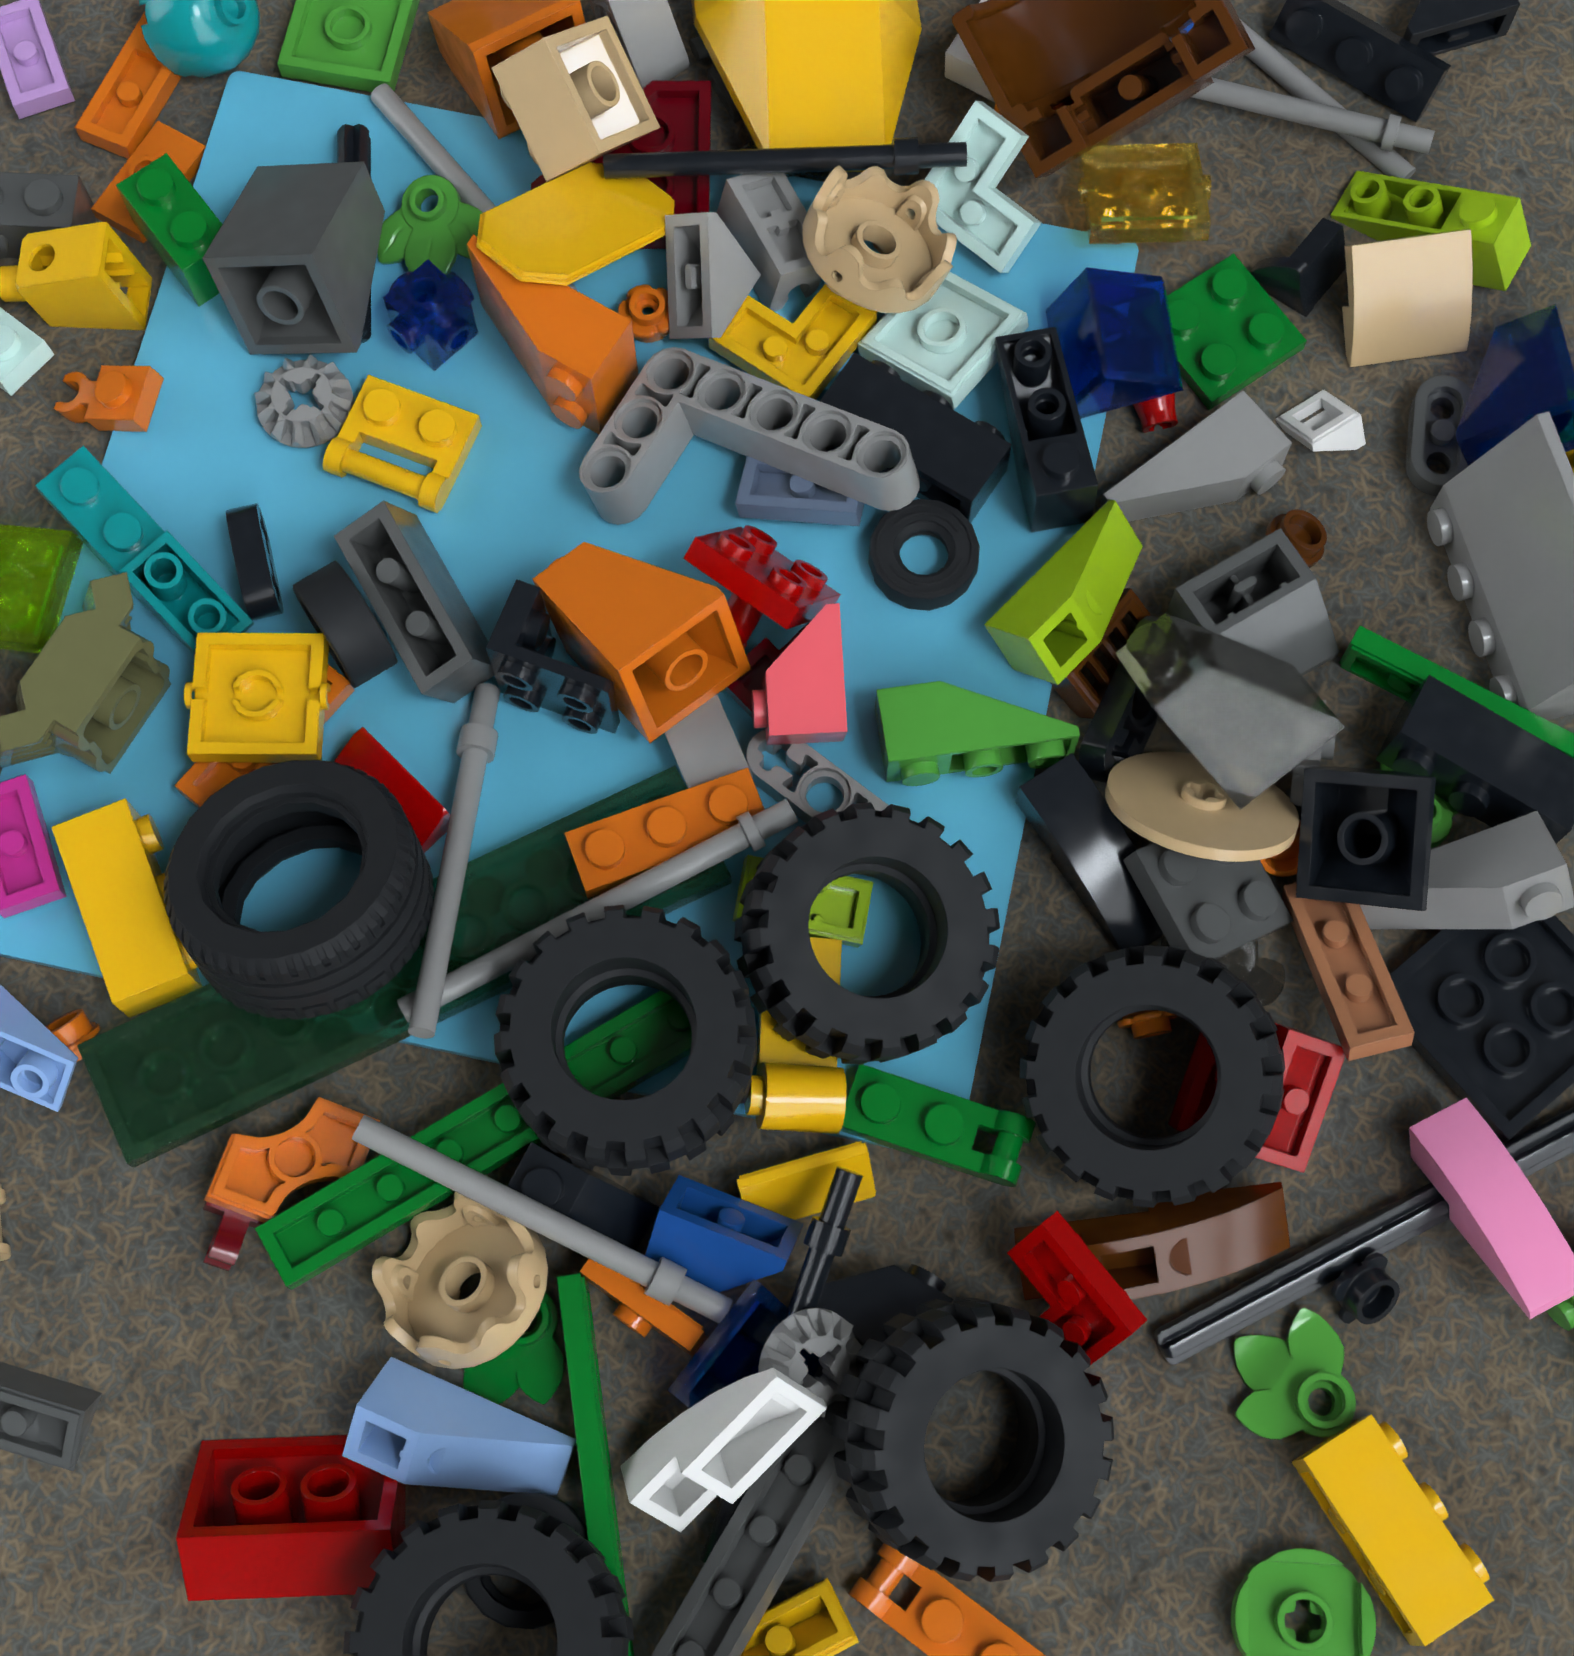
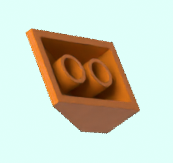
M473 234L467 243V248L482 307L549 405L552 413L560 421L572 428L580 429L582 426H585L600 434L639 375L632 321L569 286L519 281L476 247L477 236Z

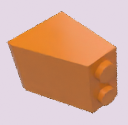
M452 0L427 12L440 53L498 139L519 130L520 127L512 110L506 105L501 96L500 85L491 68L544 37L586 23L580 0Z
M583 542L565 556L556 559L548 568L532 578L535 586L541 588L544 605L551 616L553 625L567 654L581 669L605 677L613 682L618 709L649 743L653 742L751 670L726 597L716 586L587 542Z

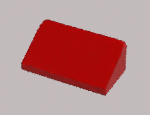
M361 727L351 737L334 762L340 763V765L352 766L354 769H360L367 773L368 776L378 779L379 783H383L401 804L425 853L447 832L450 813L364 727Z

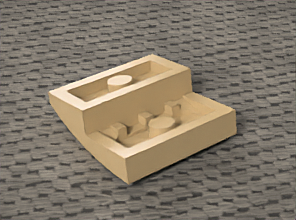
M1471 229L1344 246L1349 306H1343L1342 311L1345 350L1349 367L1467 351L1473 289Z

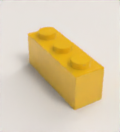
M124 798L52 826L57 846L112 1004L127 1017L131 1018L203 989L196 970L198 967L175 934L165 909L164 879L166 876L165 873L161 872L155 855L156 852L164 849V845L150 814L140 816L128 800Z
M1370 1414L1353 1421L1348 1427L1330 1436L1293 1460L1292 1464L1410 1646L1425 1647L1494 1601V1598L1484 1585L1490 1577L1484 1564L1473 1549L1466 1543L1459 1546L1443 1523L1449 1516L1436 1492L1426 1482L1418 1485L1402 1461L1408 1457V1452L1398 1434L1387 1422L1383 1421L1378 1424L1373 1415Z

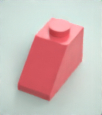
M840 603L826 604L765 671L763 689L752 690L754 729L765 728L766 745L841 742L844 740L848 730Z

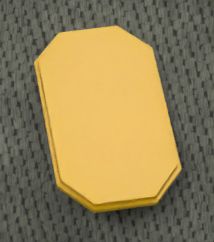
M589 162L480 214L476 247L519 281L567 286L665 236V215H674L675 200L647 178L605 179L603 164Z

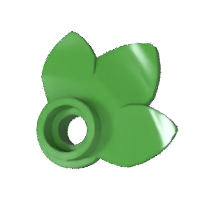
M438 175L422 176L414 180L405 190L401 208L383 222L378 247L379 262L381 264H394L405 260L411 276L427 291L436 293L449 275L456 261L457 254L470 259L467 243L473 234L475 236L478 235L479 219L482 212L476 207L461 202L457 189L446 178ZM431 195L438 196L437 206L429 212L421 210V205L427 197Z
M1301 1308L1292 1321L1286 1341L1278 1337L1265 1335H1248L1235 1339L1233 1343V1356L1236 1369L1243 1382L1253 1392L1238 1406L1235 1417L1249 1431L1260 1437L1274 1440L1286 1438L1300 1430L1308 1435L1322 1438L1337 1434L1351 1423L1356 1410V1399L1351 1385L1341 1375L1344 1363V1346L1338 1334L1327 1321L1310 1309ZM1313 1390H1323L1331 1397L1332 1408L1327 1415H1317L1310 1409L1308 1398Z

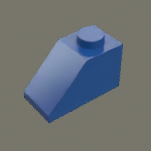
M678 1175L659 1209L645 1256L657 1262L663 1256L686 1268L685 1276L720 1293L783 1271L804 1224Z

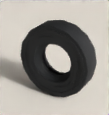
M916 499L899 510L889 511L880 519L870 538L868 564L875 584L889 600L908 609L930 611L950 605L968 590L978 571L980 545L972 524L958 509L939 500ZM917 535H931L944 544L948 553V560L944 567L936 573L929 575L916 574L908 570L902 563L900 549L903 544L911 537Z

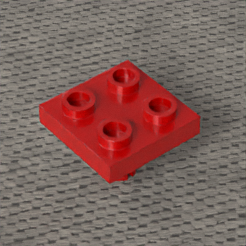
M746 525L744 528L737 527L697 536L683 558L732 592L727 603L744 649L763 614L787 630L812 621L826 604H835L841 595L825 584L828 577L820 569L803 560L797 559L795 562H792L775 550L778 544L770 535L749 525Z

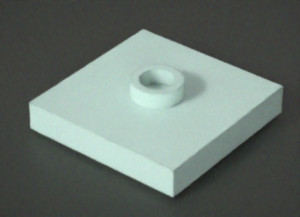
M949 272L928 302L915 310L903 313H885L857 345L860 356L870 362L878 360L888 364L899 374L901 380L922 392L929 390L941 395L955 410L998 362L995 337L1022 333L1029 327L1026 312Z

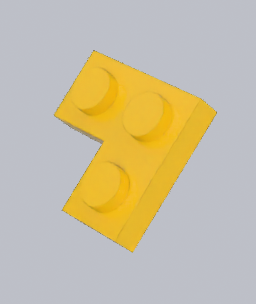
M825 283L795 322L791 323L748 295L721 338H708L709 348L748 374L816 400L856 350L858 342L877 323V311L860 307L836 295Z

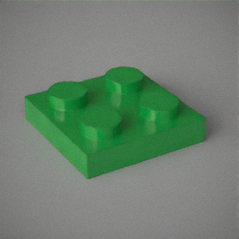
M1234 253L1139 313L1137 323L1149 338H1162L1165 340L1167 350L1175 353V370L1208 410L1214 408L1303 350L1307 342Z

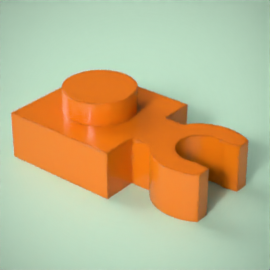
M101 365L97 381L90 380L81 372H70L64 376L63 382L73 390L78 391V394L70 402H56L54 409L69 421L74 423L88 422L98 431L147 432L164 378L151 366Z

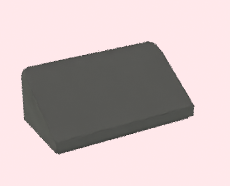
M0 1362V1449L74 1471L102 1393Z

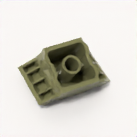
M127 572L90 581L82 605L83 612L64 616L58 628L19 681L15 699L17 712L0 716V768L60 753L74 757L99 772L105 771L111 774L170 687V669L166 664L153 657V643L131 631L130 621L132 617L129 614L133 610L134 604Z

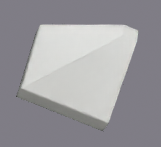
M1325 390L1318 392L1275 419L1286 433L1313 452L1357 450L1366 444L1361 414ZM1322 407L1324 408V411L1307 420L1306 422H1300L1301 420L1318 411Z

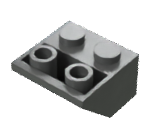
M1281 528L1175 588L1165 618L1179 620L1184 623L1189 639L1188 651L1233 716L1335 658L1339 653L1317 578Z

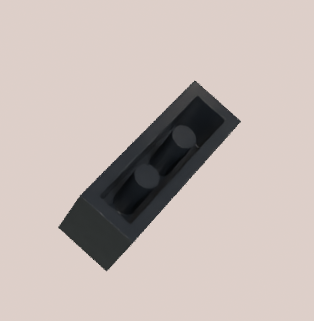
M854 352L820 400V402L902 434L909 444L919 475L920 488L916 497L927 500H939L958 509L970 523L1007 471L1012 444L1005 440L998 429L987 422H973L953 410L945 398L933 391L925 390L922 392L901 380L899 374L884 362L878 360L870 362ZM895 467L886 468L880 471L879 473L888 472L894 469Z
M1428 675L1403 704L1375 759L1394 771L1435 777V795L1449 802L1459 813L1475 817L1490 827L1538 811L1557 844L1572 830L1574 825V758L1431 675Z

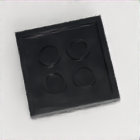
M1555 915L1515 929H1442L1390 974L1415 1032L1412 1047L1461 1100L1467 1097L1502 1144L1510 1140L1574 1083V934Z

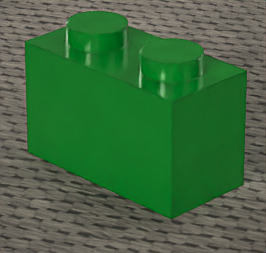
M166 153L118 183L116 187L134 224L195 303L201 306L219 294L216 284L203 260V256L223 224Z

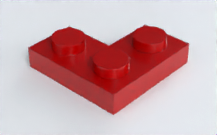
M1058 1210L1007 1252L1050 1305L1038 1317L1045 1318L1063 1329L1064 1340L1078 1343L1091 1359L1090 1365L1132 1335L1147 1321V1318L1129 1298L1126 1291L1119 1286Z

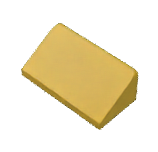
M862 1141L740 1175L739 1179H736L740 1199L793 1220L822 1211L837 1166L863 1175L854 1203L876 1196L869 1152L866 1142L862 1143Z
M826 1578L767 1609L741 1656H834L859 1643L829 1579Z

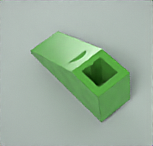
M942 681L876 690L874 712L886 782L902 780V784L905 786H922L937 781L941 774L965 771V775L968 777H986L1000 772L1005 765L1028 762L1030 768H1049L1069 754L1073 753L1074 755L1080 737L1077 725Z

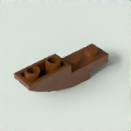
M1282 1182L1219 1189L1214 1193L1209 1191L1197 1196L1192 1202L1176 1206L1173 1205V1202H1159L1154 1208L1148 1207L1146 1212L1067 1221L1119 1286L1126 1291L1131 1300L1199 1285L1243 1270L1290 1248ZM1039 1225L1014 1228L1015 1245ZM1020 1270L1024 1299L1043 1298Z

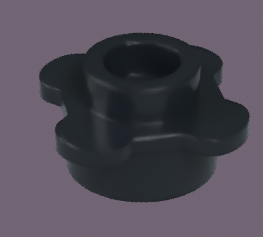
M1372 1253L1365 1258L1364 1262H1355L1349 1265L1335 1281L1331 1289V1295L1340 1302L1341 1309L1338 1316L1344 1323L1350 1324L1357 1319L1362 1324H1373L1383 1319L1395 1306L1399 1298L1400 1288L1398 1283L1385 1272L1388 1260L1381 1253Z

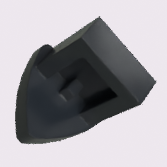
M1322 218L1290 257L1283 256L1263 259L1255 264L1250 273L1270 296L1307 317L1317 302L1346 269L1344 247L1346 245L1343 225Z

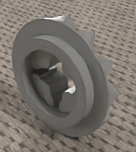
M309 354L306 360L292 361L285 357L280 368L273 373L265 372L264 383L260 391L255 392L257 416L264 430L276 441L296 448L315 447L336 437L354 404L349 380L339 371L335 363L327 364L318 361L311 354ZM312 388L313 396L320 410L305 404H301L294 410L295 405L288 391L306 394Z
M825 1308L800 1310L785 1318L771 1332L761 1352L759 1372L775 1368L822 1398L827 1407L834 1401H847L846 1396L838 1393L845 1373L855 1377L858 1376L859 1370L856 1366V1354L862 1346L853 1334V1325L837 1313ZM802 1349L809 1354L813 1353L820 1357L819 1363L823 1367V1374L820 1378L817 1376L814 1378L808 1374V1368L804 1364L806 1359L799 1353ZM826 1410L820 1415L821 1417H825Z

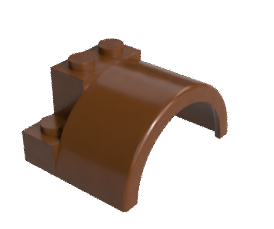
M988 0L978 4H969L952 17V23L1000 113L1029 136L1021 148V152L1035 178L1051 175L1096 146L1116 143L1214 83L1211 76L1255 50L1230 0ZM1193 22V27L1187 33V31L1184 30V28H1186ZM1071 98L1074 101L1072 105H1064L1056 110L1053 109V107Z

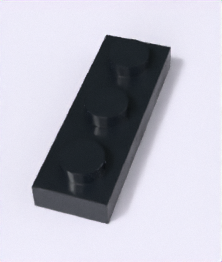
M1286 0L1268 36L1414 122H1417L1425 113L1451 67L1450 64L1338 0Z

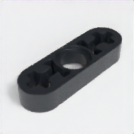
M1150 615L1141 619L1135 627L1080 746L1079 763L1091 780L1107 783L1108 775L1116 764L1128 757L1142 754L1188 653L1189 639L1183 622ZM1136 692V700L1132 711L1133 698Z

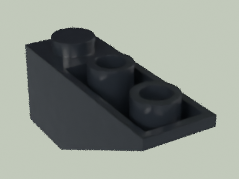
M1056 327L995 337L1017 478L1031 533L1086 523L1093 516L1098 482Z

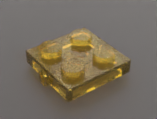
M1198 143L1096 146L1079 157V203L1084 204L1089 244L1208 241L1211 218L1207 200H1210L1211 176L1210 174L1203 175Z

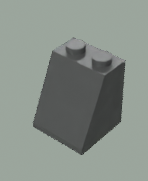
M364 161L257 166L204 254L203 260L250 355L357 353L361 345L385 214Z

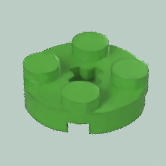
M1306 1548L1281 1550L1272 1553L1251 1566L1237 1587L1231 1606L1233 1638L1242 1656H1370L1376 1636V1617L1371 1597L1363 1584L1358 1583L1352 1572L1342 1566L1344 1564L1332 1555ZM1298 1600L1307 1601L1309 1613L1320 1615L1321 1619L1320 1629L1310 1630L1307 1642L1304 1643L1296 1641L1295 1631L1285 1627V1614L1294 1612L1296 1601Z

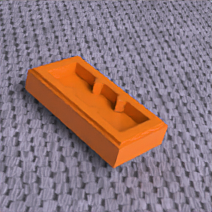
M157 121L92 206L91 210L95 218L107 222L110 226L144 244L147 239L134 224L116 185L166 153L190 182L199 169L206 146Z
M588 1259L579 1271L590 1284L619 1304L612 1315L641 1337L645 1338L653 1328L691 1357H693L705 1340L706 1336L703 1326L674 1305L670 1304V1306H667L645 1295V1286L591 1259Z

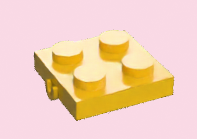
M197 633L193 682H186L184 686V703L186 708L190 709L187 755L191 761L282 763L291 760H321L325 710H329L327 692L331 691L330 684L327 683L329 643L324 634ZM192 691H195V699H192Z

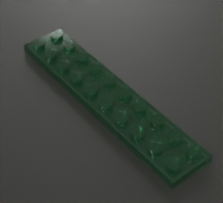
M676 766L468 862L447 974L597 897L587 898L564 833L687 789ZM724 861L627 910L626 915L641 916L644 906L663 909L666 915L731 884V874ZM438 877L433 879L434 895ZM427 931L420 940V945L412 955L413 957L389 983L367 999L339 1012L308 1019L267 1018L260 1016L259 1013L253 1014L246 1012L245 1009L238 1008L232 1002L222 998L220 993H217L209 983L77 1045L126 1163L135 1168L412 1036L408 1033L409 1023L401 1012L397 999L416 990ZM511 971L440 1007L437 1023L511 989L513 986L509 979Z

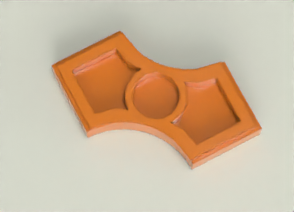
M318 1097L306 1117L285 1132L268 1137L231 1134L204 1201L265 1223L272 1219L283 1200L299 1188L317 1182H335L364 1165L369 1148L351 1139L365 1114Z

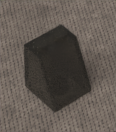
M1166 612L1153 623H1147L1135 630L1129 637L1126 645L1115 653L1153 709L1240 810L1345 728L1292 664Z

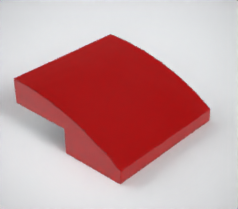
M1274 1022L1278 1029L1276 1034L1279 1045L1284 1052V1094L1281 1109L1278 1112L1273 1129L1255 1158L1304 1173L1343 1065L1345 1053L1339 1044ZM1201 1032L1168 1122L1170 1126L1178 1131L1186 1130L1202 1118L1208 1110L1216 1091L1217 1066L1215 1057L1209 1043Z

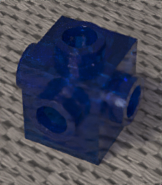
M429 259L414 272L409 271L399 276L390 287L389 293L383 297L390 318V323L386 327L392 338L405 352L409 354L415 352L434 371L478 334L471 305L474 296L470 288L456 273L450 271L445 275Z

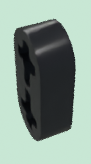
M258 503L226 510V520L239 584L249 617L253 621L283 614V603L270 540Z

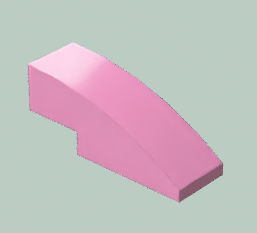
M1467 1097L1409 1127L1411 1158L1449 1204V1219L1526 1316L1532 1319L1574 1296V1253L1516 1161Z

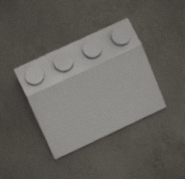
M1548 411L1535 415L1445 483L1427 514V527L1433 543L1436 546L1444 545L1451 563L1447 572L1449 588L1457 601L1465 600L1472 619L1468 626L1470 644L1478 657L1486 656L1493 677L1490 679L1489 690L1546 720L1574 714V473Z

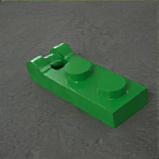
M859 1064L846 1101V1111L841 1131L1002 1186L1016 1187L1022 1166L1017 1163L1023 1143H1030L1036 1123L1021 1114L997 1110ZM978 1129L997 1135L991 1154L972 1150Z

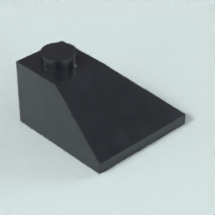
M1338 766L1304 768L1296 898L1425 911L1427 909L1436 778L1390 770Z

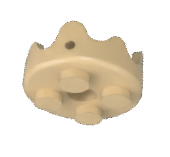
M840 165L835 167L810 205L802 226L803 245L807 258L816 273L833 293L869 310L881 313H903L922 306L932 298L953 268L951 262L957 244V237L954 233H942L936 224V212L940 200L937 188L933 183L926 180L916 181L909 186L898 185L892 182L887 177L885 171L878 166L869 167L851 179H847L848 174ZM864 241L872 242L879 253L871 250Z
M455 1192L452 1205L436 1211L422 1212L414 1216L410 1223L411 1240L406 1251L396 1258L381 1256L376 1259L372 1266V1281L381 1295L385 1306V1329L414 1355L433 1366L462 1369L475 1367L496 1358L510 1348L528 1329L540 1309L546 1291L548 1264L545 1248L537 1232ZM481 1273L480 1283L475 1292L469 1297L459 1300L460 1287L463 1282L471 1275Z

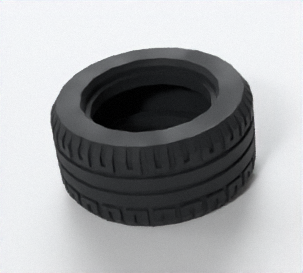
M291 760L264 766L234 779L210 796L190 817L173 846L165 871L164 903L167 915L170 918L175 934L201 973L215 991L220 993L222 998L232 1002L238 1008L245 1009L249 1013H259L260 1016L274 1017L275 1019H308L339 1012L367 999L385 986L400 972L402 967L407 964L413 957L412 955L417 951L420 940L427 931L426 927L430 923V912L434 902L433 874L412 825L397 798L389 792L383 783H379L378 779L368 776L364 771L331 761ZM341 848L362 855L359 876L347 896L320 918L287 931L261 932L240 925L244 901L259 879L283 860L312 849Z

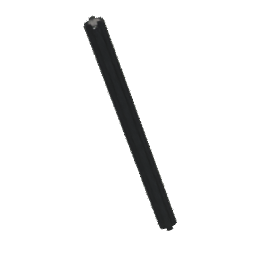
M1574 1107L1503 1144L1526 1177L1574 1152ZM1429 1183L1158 1327L1154 1332L1155 1343L1164 1359L1170 1365H1177L1336 1280L1349 1265L1355 1262H1364L1365 1258L1372 1253L1384 1254L1448 1220L1449 1204L1434 1185Z

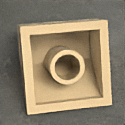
M608 15L544 37L491 68L500 85L501 96L506 105L512 110L527 141L529 154L539 166L546 182L661 128Z

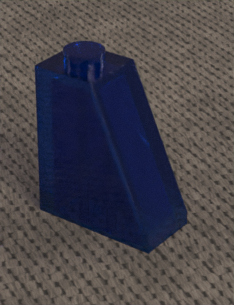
M1556 304L1495 328L1455 433L1457 443L1468 466L1535 415L1548 411L1565 452L1574 449V348Z

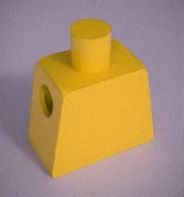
M96 222L28 233L22 239L18 265L0 266V298L4 302L27 301L50 327L144 331L146 329L152 277L107 222ZM120 287H128L127 294H124Z

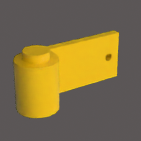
M810 937L811 946L819 964L828 976L840 985L842 940ZM767 1010L759 1014L756 1075L751 1076L752 1083L744 1104L745 1114L755 1115L757 1128L839 1134L844 1123L846 1111L847 1084L844 1069L837 1067V1057L829 1056L822 1059L805 1052L806 1044L796 1038L787 1041L773 1030L778 1022Z

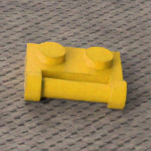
M368 375L338 436L334 437L327 446L323 458V470L341 478L345 477L348 473L415 498L418 500L419 507L438 513L443 508L482 427L479 415ZM366 443L433 468V471L428 473L427 476H423L359 452L362 444Z

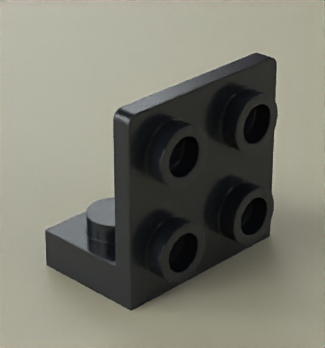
M516 579L486 646L498 688L501 693H504V699L525 711L538 712L539 708L542 707L561 714L565 723L586 733L596 734L599 728L616 733L620 718L613 682L605 677L552 659L556 638L552 637L551 616L546 613L541 588Z

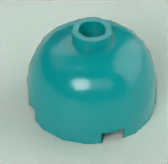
M139 0V6L146 4L145 15L148 24L141 26L145 41L158 61L174 74L183 77L193 75L199 78H206L230 71L249 56L259 35L260 11L257 0Z

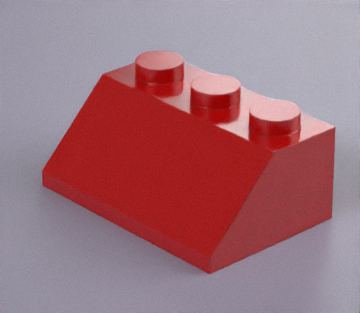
M348 1435L202 1440L176 1536L188 1601L355 1595L358 1586L369 1588L377 1574L370 1565L384 1548L393 1551L404 1541L400 1532L405 1529L406 1484L343 1457L342 1454Z

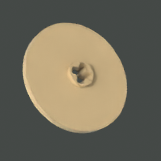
M1149 752L1134 755L1120 761L1112 768L1108 775L1105 798L1114 815L1140 836L1179 853L1227 862L1262 860L1276 856L1289 848L1297 833L1299 815L1293 802H1290V798L1276 785L1262 776L1224 760L1184 752Z

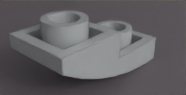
M717 694L665 732V736L688 788L747 767L749 768Z

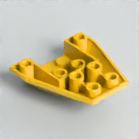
M691 0L694 26L758 149L892 144L922 31L917 0ZM853 170L846 172H863L865 170Z

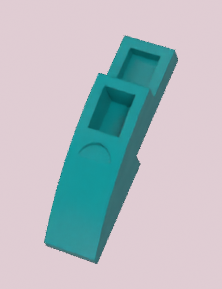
M84 445L35 485L45 500L79 534L84 544L114 575L127 572L131 593L193 654H195L197 633H245L254 625L251 618L167 530L164 531Z

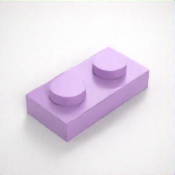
M19 0L1 6L0 70L19 119L74 102L72 90L40 1Z

